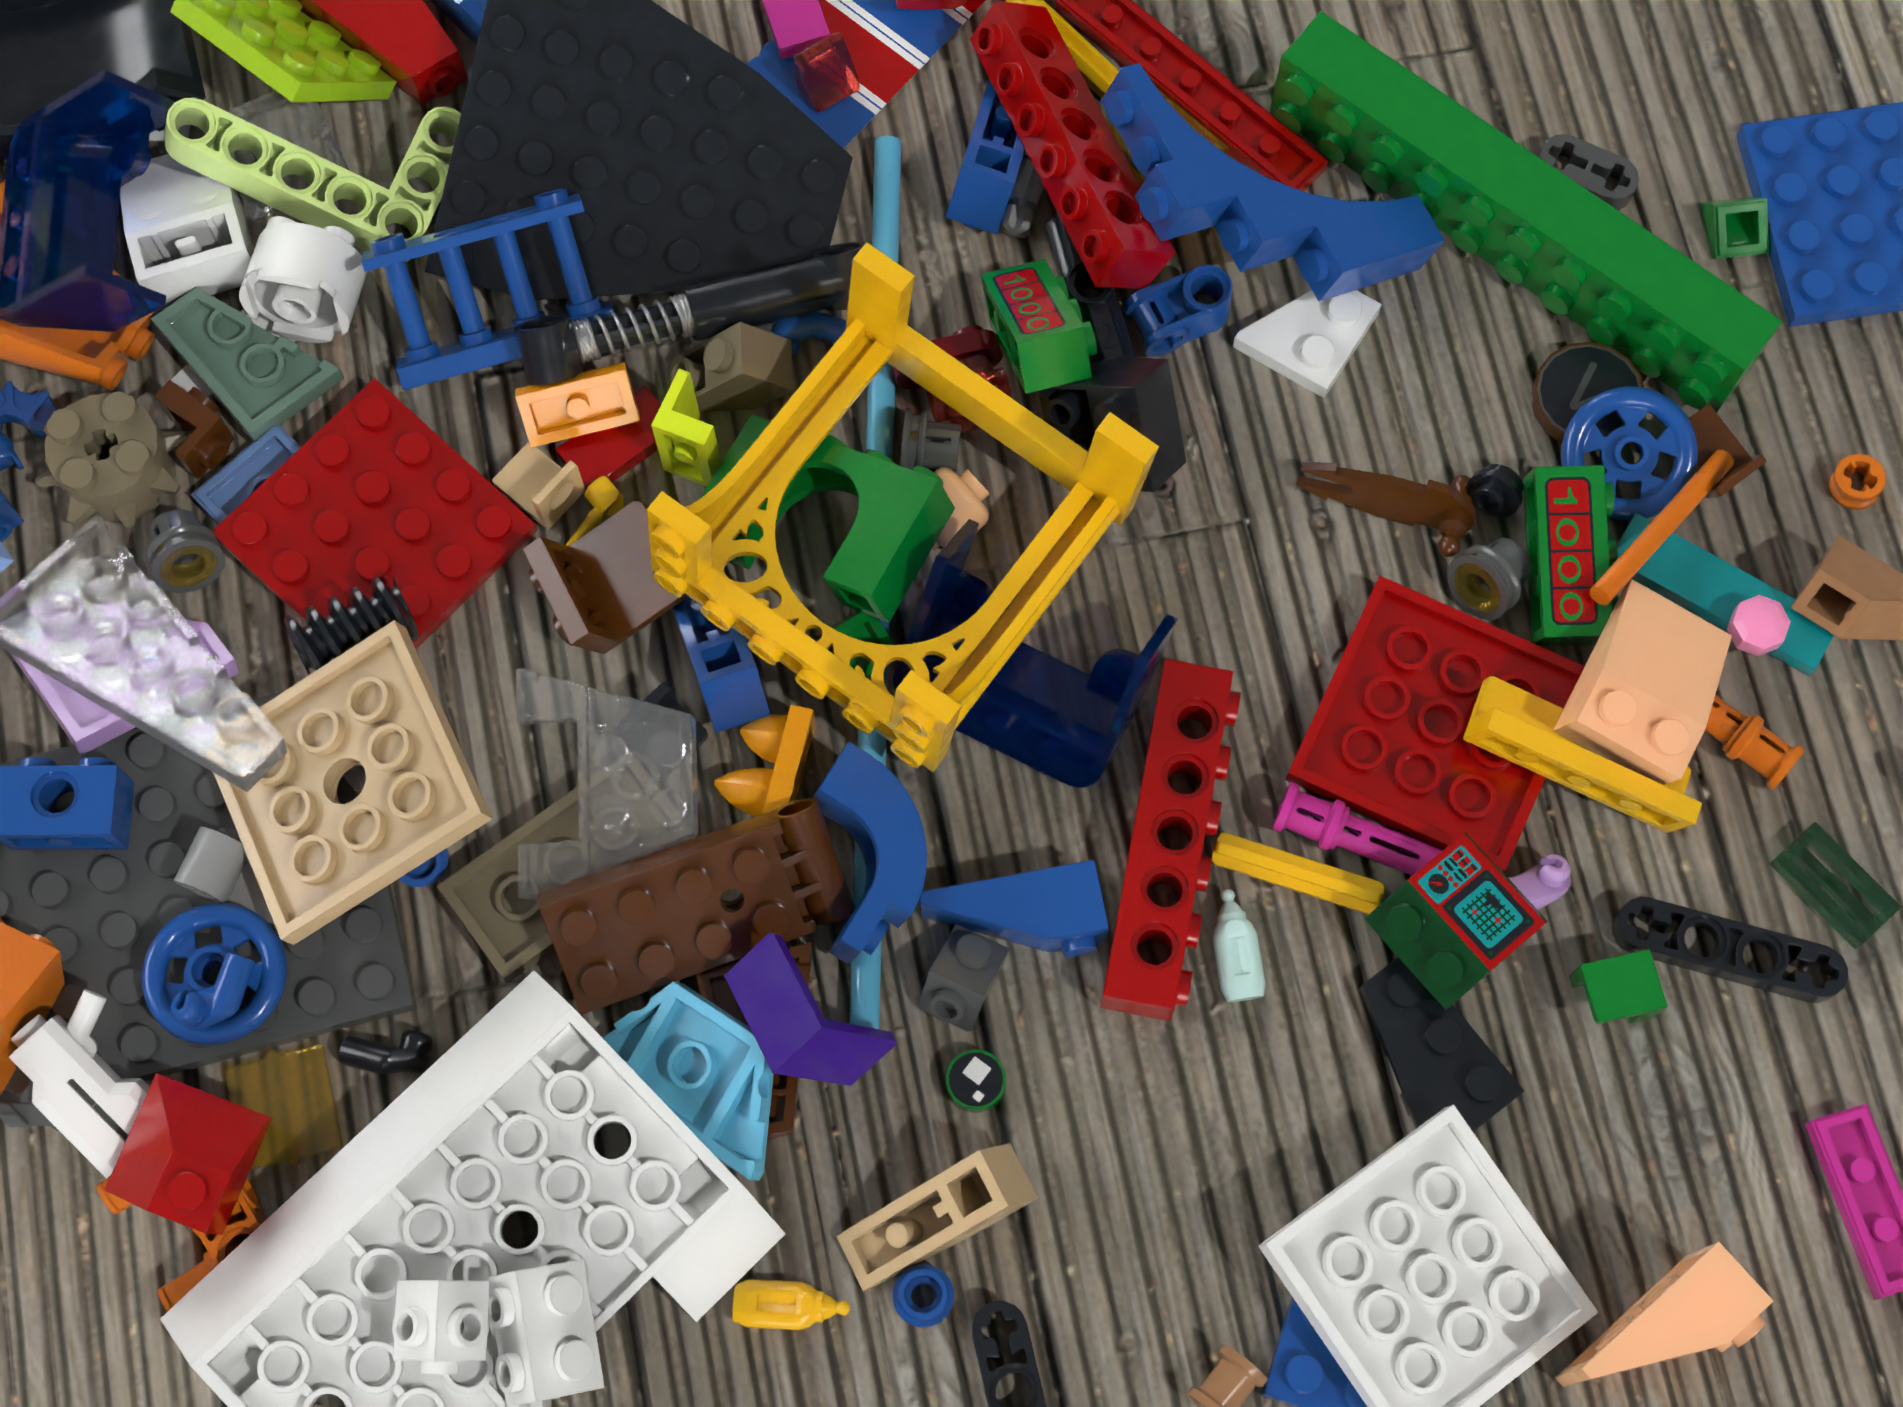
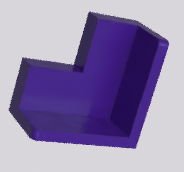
M768 933L724 975L774 1074L852 1086L897 1044L891 1031L824 1019L780 934Z

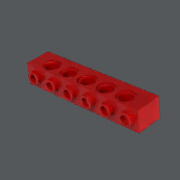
M995 1L969 40L1095 287L1142 289L1149 286L1176 252L1169 240L1160 242L1151 224L1143 217L1139 203L1135 198L1141 186L1047 8L1043 6Z
M1171 659L1164 660L1100 1008L1171 1021L1175 1005L1187 1006L1193 971L1183 970L1182 965L1185 948H1197L1203 914L1192 912L1195 890L1206 892L1210 877L1212 857L1202 856L1205 834L1216 836L1222 802L1211 799L1215 779L1225 781L1229 767L1232 747L1221 745L1224 725L1235 726L1241 692L1231 691L1234 671ZM1184 720H1197L1206 727L1208 734L1199 739L1188 738L1181 733L1178 724ZM1175 774H1187L1196 781L1199 789L1190 794H1180L1170 787L1168 779ZM1169 828L1180 830L1186 835L1189 845L1181 850H1170L1160 843L1158 834ZM1156 884L1169 885L1177 892L1179 901L1170 907L1158 906L1150 900L1147 890ZM1147 940L1158 941L1168 950L1169 959L1158 965L1146 963L1140 958L1137 947Z

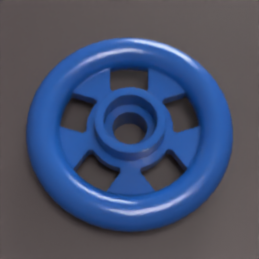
M1637 386L1609 389L1584 403L1570 420L1564 433L1561 447L1562 466H1585L1584 453L1594 450L1601 451V462L1606 470L1605 482H1611L1614 488V510L1612 516H1607V518L1618 521H1631L1635 513L1647 519L1658 515L1693 477L1698 460L1696 435L1691 422L1683 410L1667 396L1652 389ZM1616 411L1624 426L1613 430L1605 438L1596 426V423L1604 416ZM1647 412L1656 416L1667 427L1657 440L1646 429L1638 426V423ZM1626 443H1633L1640 450V458L1635 464H1628L1621 457L1622 447ZM1659 452L1675 457L1673 468L1666 480L1651 474L1658 462ZM1616 481H1639V498L1623 499L1615 497Z
M210 903L188 909L170 920L159 931L147 950L142 968V990L147 1007L163 1029L183 1041L200 1045H218L238 1040L262 1025L278 1005L287 978L285 950L274 928L263 917L248 908L228 903ZM210 927H221L223 940L221 944H208L198 949L196 932ZM251 940L257 947L262 960L255 964L248 982V986L256 992L248 1005L238 1013L236 1012L232 1017L203 1030H190L185 1028L182 1023L176 1021L171 1014V1004L176 995L184 990L198 992L213 986L207 981L209 971L215 966H222L226 953L239 955L236 949ZM171 958L188 959L184 968V982L182 984L167 983V969Z

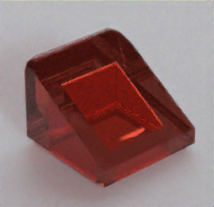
M840 32L833 33L795 55L794 66L797 87L816 112L828 109L860 89L858 75L844 37Z

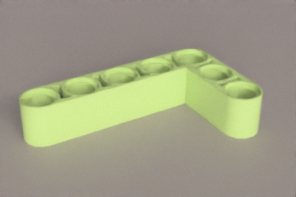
M194 97L183 98L170 107L166 118L164 142L169 155L180 164L306 224L322 229L327 226L341 227L354 236L355 247L367 252L372 250L370 246L371 241L391 235L386 229V226L389 224L398 223L408 228L412 237L404 239L405 241L426 235L441 203L454 145L451 147L439 146L432 141L429 135L432 133H442L451 138L454 143L461 113L456 109L446 106L436 107L427 112L389 189L204 100ZM183 125H194L203 130L205 136L199 139H189L181 135L177 129ZM235 150H246L254 154L258 161L253 164L244 165L235 161L230 153ZM292 174L299 175L310 186L301 190L293 189L286 185L282 178ZM411 178L424 179L431 185L433 191L428 193L418 192L410 186L408 180ZM339 199L352 200L359 206L361 212L351 215L345 214L337 209L334 202Z

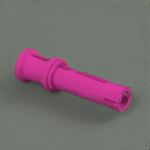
M1290 781L1272 825V830L1280 833L1287 829L1318 841V848L1324 851L1328 849L1333 851L1338 846L1410 875H1414L1443 851L1403 835L1398 831L1349 813L1350 807L1345 806L1346 803L1337 799L1335 802L1330 803L1299 791V784ZM1297 811L1302 812V813L1307 814V815H1310V816H1312V817H1315V818L1319 819L1320 821H1317V820H1315V819H1312V818H1310V817H1307V816H1305V815H1302V814L1298 813ZM1343 829L1354 832L1357 834V836L1343 831ZM1369 839H1372L1389 847L1414 856L1415 859L1398 853L1396 851L1390 850L1388 848H1385L1383 846H1380L1378 844H1375L1371 842Z

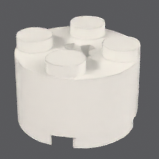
M282 216L271 217L266 228L259 235L239 291V300L242 307L255 320H257L258 314L261 313L273 321L271 331L289 339L307 343H326L332 341L334 333L341 331L343 336L348 332L367 275V271H364L361 262L362 256L353 247L355 243L354 236L349 231L337 226H327L322 229L313 225L294 222Z

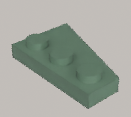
M197 287L151 318L157 331L253 442L263 436L273 426L281 425L344 379L339 367L326 360L321 362L305 353L298 344L282 335L279 338L259 327L247 315Z

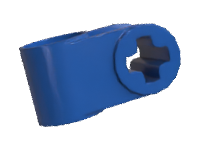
M1206 264L1197 266L1193 270L1165 282L1153 284L1136 291L1124 302L1122 308L1128 318L1135 320L1145 341L1142 347L1147 357H1159L1176 350L1189 341L1215 332L1223 327L1229 318L1233 286L1229 275L1223 269ZM1201 294H1211L1219 301L1214 304L1205 305L1197 302L1194 298Z

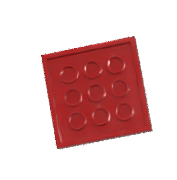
M374 378L226 517L213 532L214 536L227 551L306 624V607L312 605L323 617L329 616L327 598L335 596L347 608L350 606L349 588L356 586L367 598L372 597V578L378 577L390 589L393 588L394 576L418 627L419 638L412 641L415 649H417L537 532V528L530 518Z
M1379 575L1288 771L1286 780L1295 782L1299 786L1334 802L1337 799L1341 800L1350 809L1441 850H1444L1463 833L1467 832L1504 873L1546 777L1463 740L1484 679L1494 676L1564 709L1585 666Z

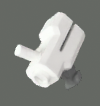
M84 989L68 1023L60 1015L46 1021L38 1014L11 1038V1041L18 1048L9 1058L30 1078L31 1082L21 1094L20 1101H2L0 1103V1119L9 1127L50 1126L54 1130L60 1131L107 1179L112 1174L150 1086L142 1078H121L97 1054L98 1045L90 1034L107 998Z

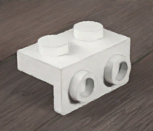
M584 1259L521 1269L488 1278V1281H490L488 1319L491 1325L495 1327L499 1353L495 1366L496 1379L500 1389L505 1393V1400L508 1406L533 1403L605 1388Z

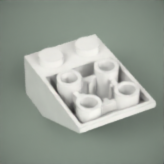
M169 154L117 169L124 234L136 279L151 304L156 308V311L167 308L195 287L209 295H213L242 285L254 252V247L237 190L180 164Z

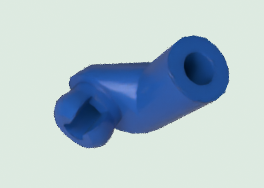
M817 311L777 321L772 326L771 332L791 340L793 356L800 349V340L813 338L834 345L846 329V320Z
M226 953L215 985L198 992L184 990L176 995L171 1004L173 1018L182 1023L187 1029L203 1030L235 1015L240 1008L255 962L239 955Z

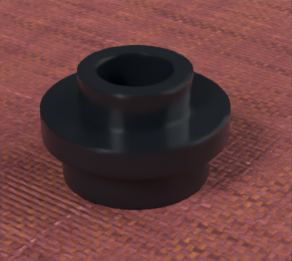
M1490 464L1484 469L1476 471L1468 482L1470 488L1469 496L1475 506L1487 515L1508 517L1515 514L1522 504L1523 482L1520 476L1507 466Z

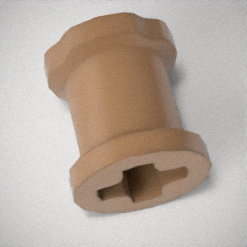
M1224 1344L1218 1351L1220 1356L1219 1362L1199 1388L1191 1387L1186 1394L1188 1399L1197 1407H1240L1255 1386L1262 1388L1268 1381V1378L1253 1363Z

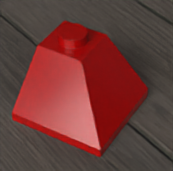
M156 1073L104 1190L148 1212L205 1234L223 1235L273 1118Z

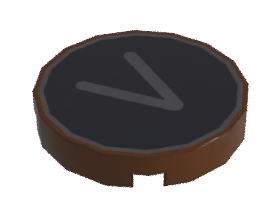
M1593 342L1568 344L1550 354L1534 378L1532 387L1534 416L1546 434L1562 444L1564 433L1570 420L1584 403L1609 389L1624 386L1644 387L1642 377L1629 358L1610 346ZM1614 411L1600 419L1596 426L1606 438L1613 430L1623 427L1624 423L1617 412Z

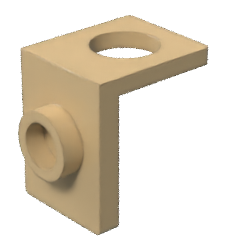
M529 442L492 479L493 485L547 530L586 491L578 466L570 460L561 468L537 447L531 448Z

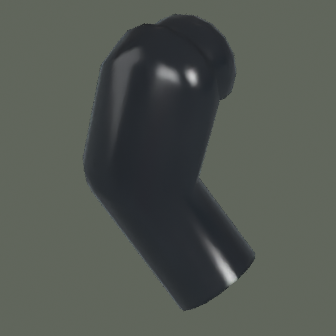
M409 1029L402 1033L399 1047L348 1036L340 1046L339 1060L343 1065L376 1074L419 1072L431 1060L427 1056L432 1049L433 1040L427 1034Z

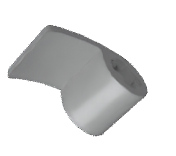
M200 826L173 882L213 902L235 904L248 908L259 914L268 923L275 925L242 843L218 831Z

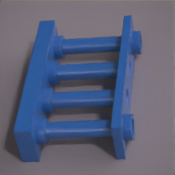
M566 188L556 189L535 196L534 201L536 205L407 241L404 240L402 233H397L370 242L372 250L362 254L361 262L364 271L384 268L409 346L404 350L406 357L397 359L396 370L403 391L521 358L514 327L527 320L546 315L544 311H538L515 236V230L547 222L570 299V303L566 304L568 312L561 314L569 315L570 320L574 322L576 319L580 320L582 318L584 320L585 317L591 322L595 315H599L604 319L608 318L610 311L614 312L610 300L599 302L598 296L591 295L568 217L569 215L584 212L579 193L568 196ZM493 237L517 316L512 320L514 327L493 333L491 326H484L460 249L461 245ZM435 252L439 254L463 330L458 335L460 342L438 347L437 341H430L405 262L406 260Z

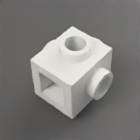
M397 1280L396 1311L392 1326L394 1337L393 1360L420 1361L419 1374H459V1361H486L487 1336L489 1333L488 1306L490 1281Z

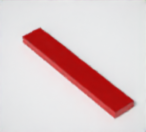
M1133 0L1055 1V10L1123 67L1140 63L1163 98L1176 111L1241 164L1266 178L1303 192L1326 170L1327 159Z

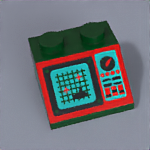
M1467 832L1463 833L1406 880L1365 918V921L1445 1010L1461 999L1548 922Z

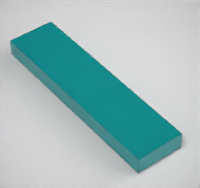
M1635 513L1617 544L1618 558L1652 521ZM1674 533L1668 537L1631 578L1726 631L1733 610L1740 602L1757 595L1780 602L1791 623L1784 642L1778 649L1770 651L1768 654L1808 676L1816 670L1834 637V634L1793 610L1791 606L1795 599Z

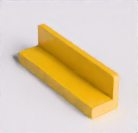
M1494 676L1483 680L1463 740L1663 832L1669 833L1696 824L1702 802L1684 795L1691 775L1690 767L1687 766L1681 779L1662 785L1584 749L1554 732L1553 729L1563 708Z

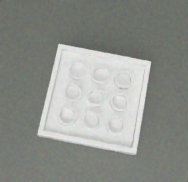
M1454 1104L1443 1108L1258 1245L1367 1407H1480L1598 1313L1595 1306Z

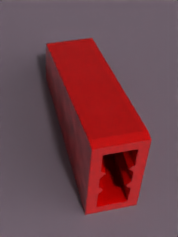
M297 0L302 5L301 11L311 19L325 22L337 29L342 35L340 40L352 49L367 52L380 61V69L397 81L395 85L422 105L436 97L450 94L456 89L458 84L468 79L459 50L423 0Z

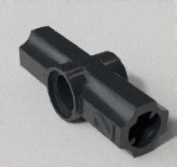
M1058 214L1053 220L1045 223L1044 231L1058 277L1063 276L1069 299L1076 298L1083 322L1089 321L1093 328L1097 354L1089 356L1090 364L1116 357H1136L1115 288L1095 287ZM1083 289H1093L1102 295L1096 298H1086L1078 292Z

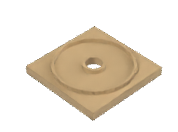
M395 620L202 744L281 940L292 945L300 942L492 820V816L406 627ZM363 766L366 774L363 790L353 801L341 804L337 796V787L341 777L349 769Z

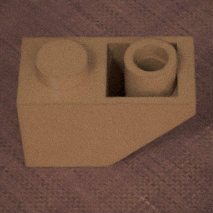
M1838 535L1808 576L1791 608L1840 639L1903 641V573Z

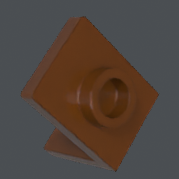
M1705 405L1688 418L1694 429L1698 446V460L1695 473L1717 450L1727 451L1734 459V465L1706 495L1708 498L1721 497L1767 462L1762 454L1756 456L1748 454L1711 405Z

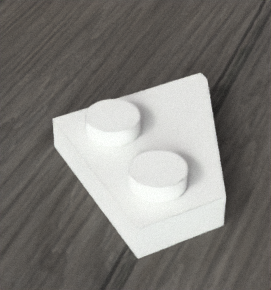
M1311 290L1240 330L1234 338L1233 348L1320 397L1325 398L1378 316L1382 304L1357 290L1319 302Z

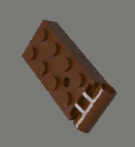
M803 798L790 802L767 813L539 893V909L580 1015L740 959L752 950L768 933L780 934L784 941L787 942L818 931L817 926L842 920L855 909L821 807L816 798ZM735 889L741 892L739 897L733 901L721 899V895L727 890Z

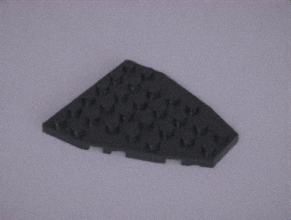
M487 0L434 233L536 205L534 201L535 196L548 191L566 188L568 196L579 193L584 207V212L569 215L568 217L592 296L680 292L683 287L813 256L812 253L830 246L853 157L759 72L652 0ZM547 222L515 230V236L535 300L569 298ZM493 237L461 245L460 249L471 284L510 295ZM438 252L429 254L425 272L446 277Z

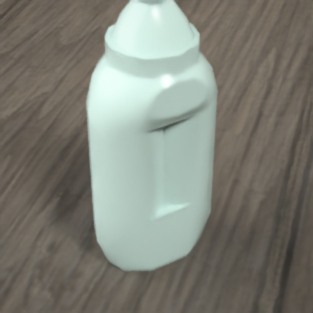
M1225 889L1220 894L1224 903L1219 910V915L1216 916L1217 925L1214 928L1212 937L1221 991L1227 1002L1264 997L1266 981L1257 931L1246 918V912L1234 902L1235 893L1230 889Z

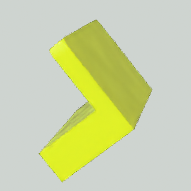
M678 369L651 426L663 470L707 487L722 463L713 425L699 420L700 412L691 373Z

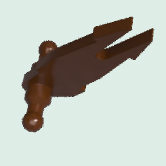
M1302 463L1300 471L1339 484L1298 476L1296 485L1326 501L1327 498H1331L1380 518L1409 526L1417 523L1438 529L1442 535L1438 542V551L1445 557L1455 556L1459 552V539L1464 537L1467 531L1471 530L1474 526L1476 510L1469 496L1470 488L1468 486L1471 478L1466 475L1456 476L1451 485L1433 480H1428L1427 485L1392 475L1337 467L1338 463Z

